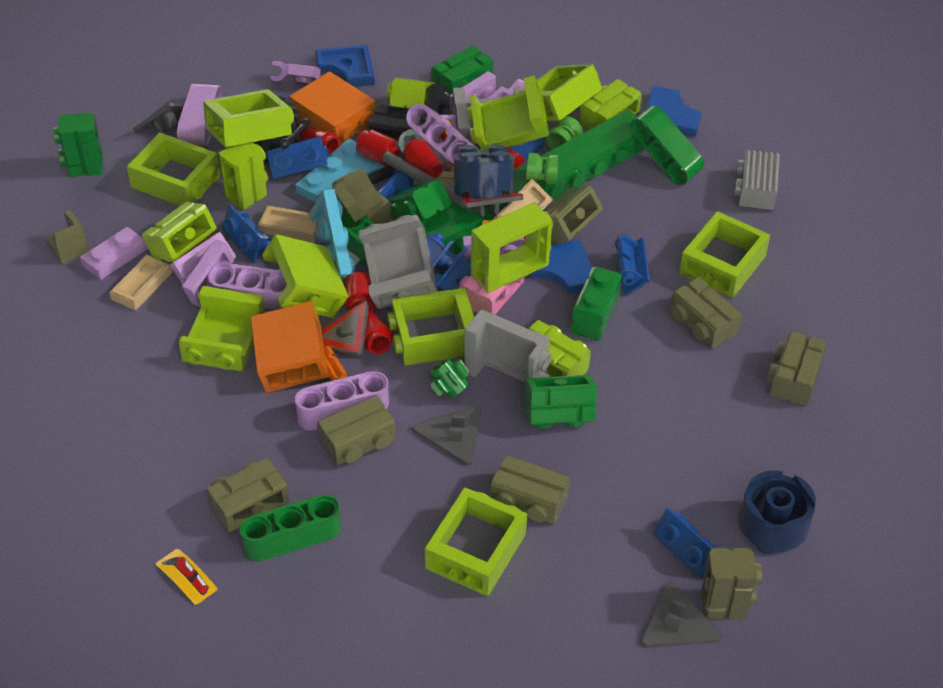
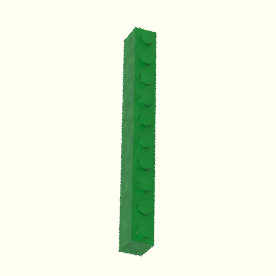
M627 109L541 155V157H547L550 154L559 155L556 184H547L544 180H538L536 183L553 200H557L568 189L580 187L585 182L600 176L612 167L622 164L630 157L643 152L645 148L634 137L630 129L631 121L637 116ZM527 163L514 170L513 193H518L528 183L526 182ZM543 164V174H545V164ZM509 202L499 203V212ZM452 203L450 207L420 221L424 226L426 238L429 234L433 235L435 231L440 233L445 238L443 243L446 246L451 240L453 241L449 250L457 254L462 251L463 237L471 236L473 229L482 226V221L494 220L493 218L497 214L489 211L490 205H484L485 216H480L476 212L471 213Z

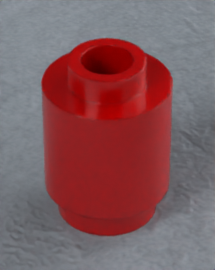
M364 130L357 139L356 151L360 152L362 157L381 165L389 166L382 161L383 155L389 151L398 157L400 155L398 141L377 131Z
M354 272L346 277L344 287L349 297L345 301V306L348 310H351L363 301L369 305L368 311H373L376 307L369 294L368 286L371 285L369 273Z

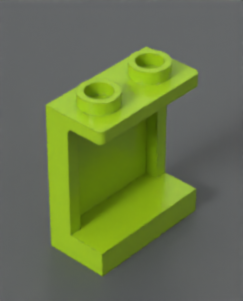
M535 75L524 78L525 91L485 103H479L476 94L470 96L471 106L467 107L470 122L474 126L470 128V135L474 145L479 144L481 149H489L490 145L495 144L512 147L549 136L543 94Z
M275 234L262 256L264 261L279 265L287 284L278 297L280 306L286 308L313 301L318 315L334 318L349 296L327 246Z
M202 286L199 293L200 311L188 337L181 336L179 339L182 361L195 365L201 364L243 372L254 346L251 316L265 313L263 295Z

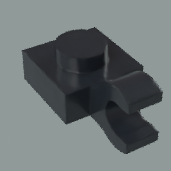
M431 83L428 108L434 110L439 115H443V109H449L450 94L446 92L447 88L443 85Z

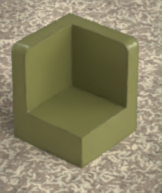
M363 168L332 187L354 222H357L384 203Z
M70 210L64 212L68 228L46 238L48 247L61 264L88 252L83 226Z

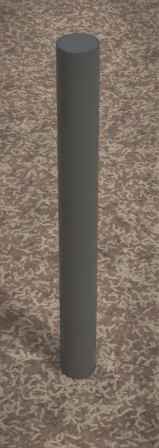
M389 151L383 155V162L419 183L436 179ZM443 183L450 200L464 208L463 200L465 195L462 193L461 196L455 194L453 188ZM475 207L464 208L471 213L475 212Z

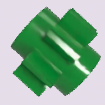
M446 358L430 371L433 379L429 385L438 397L445 393L449 398H453L469 385L465 379L468 376L469 370L461 360L453 363L450 358Z

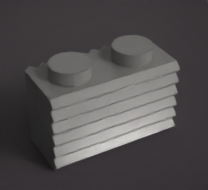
M747 149L744 160L738 159L736 177H741V179H736L734 196H740L739 206L774 210L778 190L780 158L778 153L773 154L766 151L762 153L761 151L756 152L755 150L750 151Z

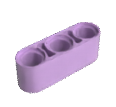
M191 84L178 122L177 139L194 145L208 146L212 134L205 126L203 101L222 98L220 85Z
M416 104L409 108L406 116L409 126L451 163L454 164V155L459 153L460 146H475L434 110L423 104ZM427 113L426 122L420 125L421 116ZM447 131V139L440 143L441 134Z
M220 263L212 267L208 273V280L213 288L263 295L265 309L278 310L283 308L280 306L278 297L287 284L280 270Z
M371 371L303 388L295 396L297 423L304 430H318V421L375 396L379 397L385 409H387L389 406L388 379L381 372Z

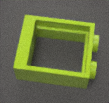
M594 64L556 66L537 79L543 94L547 121H560L603 89Z
M269 89L203 101L206 129L225 147L292 135L293 111L291 107Z
M160 132L127 165L131 188L179 206L185 202L195 203L201 199L204 192L221 175L218 154L216 152ZM170 160L194 168L184 181L159 172Z
M533 202L472 230L471 276L487 293L493 292L549 265L551 232L553 228V221L550 215ZM526 236L525 245L500 256V247Z
M717 211L682 252L679 274L692 280L699 277L713 290L733 299L766 257L770 234ZM717 237L748 252L735 267L703 251Z
M465 288L391 299L392 312L387 313L389 329L396 333V335H393L394 349L396 354L402 355L404 366L465 356V329L474 318ZM454 314L458 330L410 338L406 325L407 321Z
M464 487L425 547V569L485 596H489L526 535L527 513L522 512L513 505H506L496 501L485 493L475 492ZM466 513L507 530L488 562L447 545Z

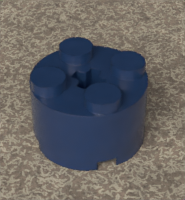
M473 145L459 147V153L454 155L455 194L461 196V191L468 192V198L492 199L503 197V191L508 190L509 195L514 192V155L506 152L505 145H490L489 149H477Z
M769 470L757 474L749 482L743 498L739 523L746 538L764 554L792 550L802 544L807 538L815 511L816 497L810 485L799 476L794 475V478L782 475L783 471Z

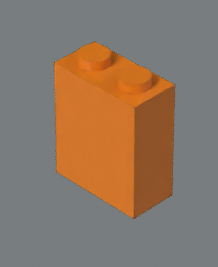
M330 71L289 96V100L297 108L300 124L302 118L310 119L309 128L334 132L340 139L341 145L369 127V121L376 108V101Z
M313 301L251 316L257 374L266 393L329 377L321 323Z

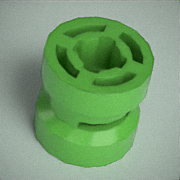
M565 116L556 123L555 127L549 130V136L545 137L546 145L552 150L583 133L582 126L576 119Z
M529 153L526 182L533 179L535 182L544 180L547 184H556L559 155L550 154L547 157H541L538 153ZM543 164H545V174H543Z

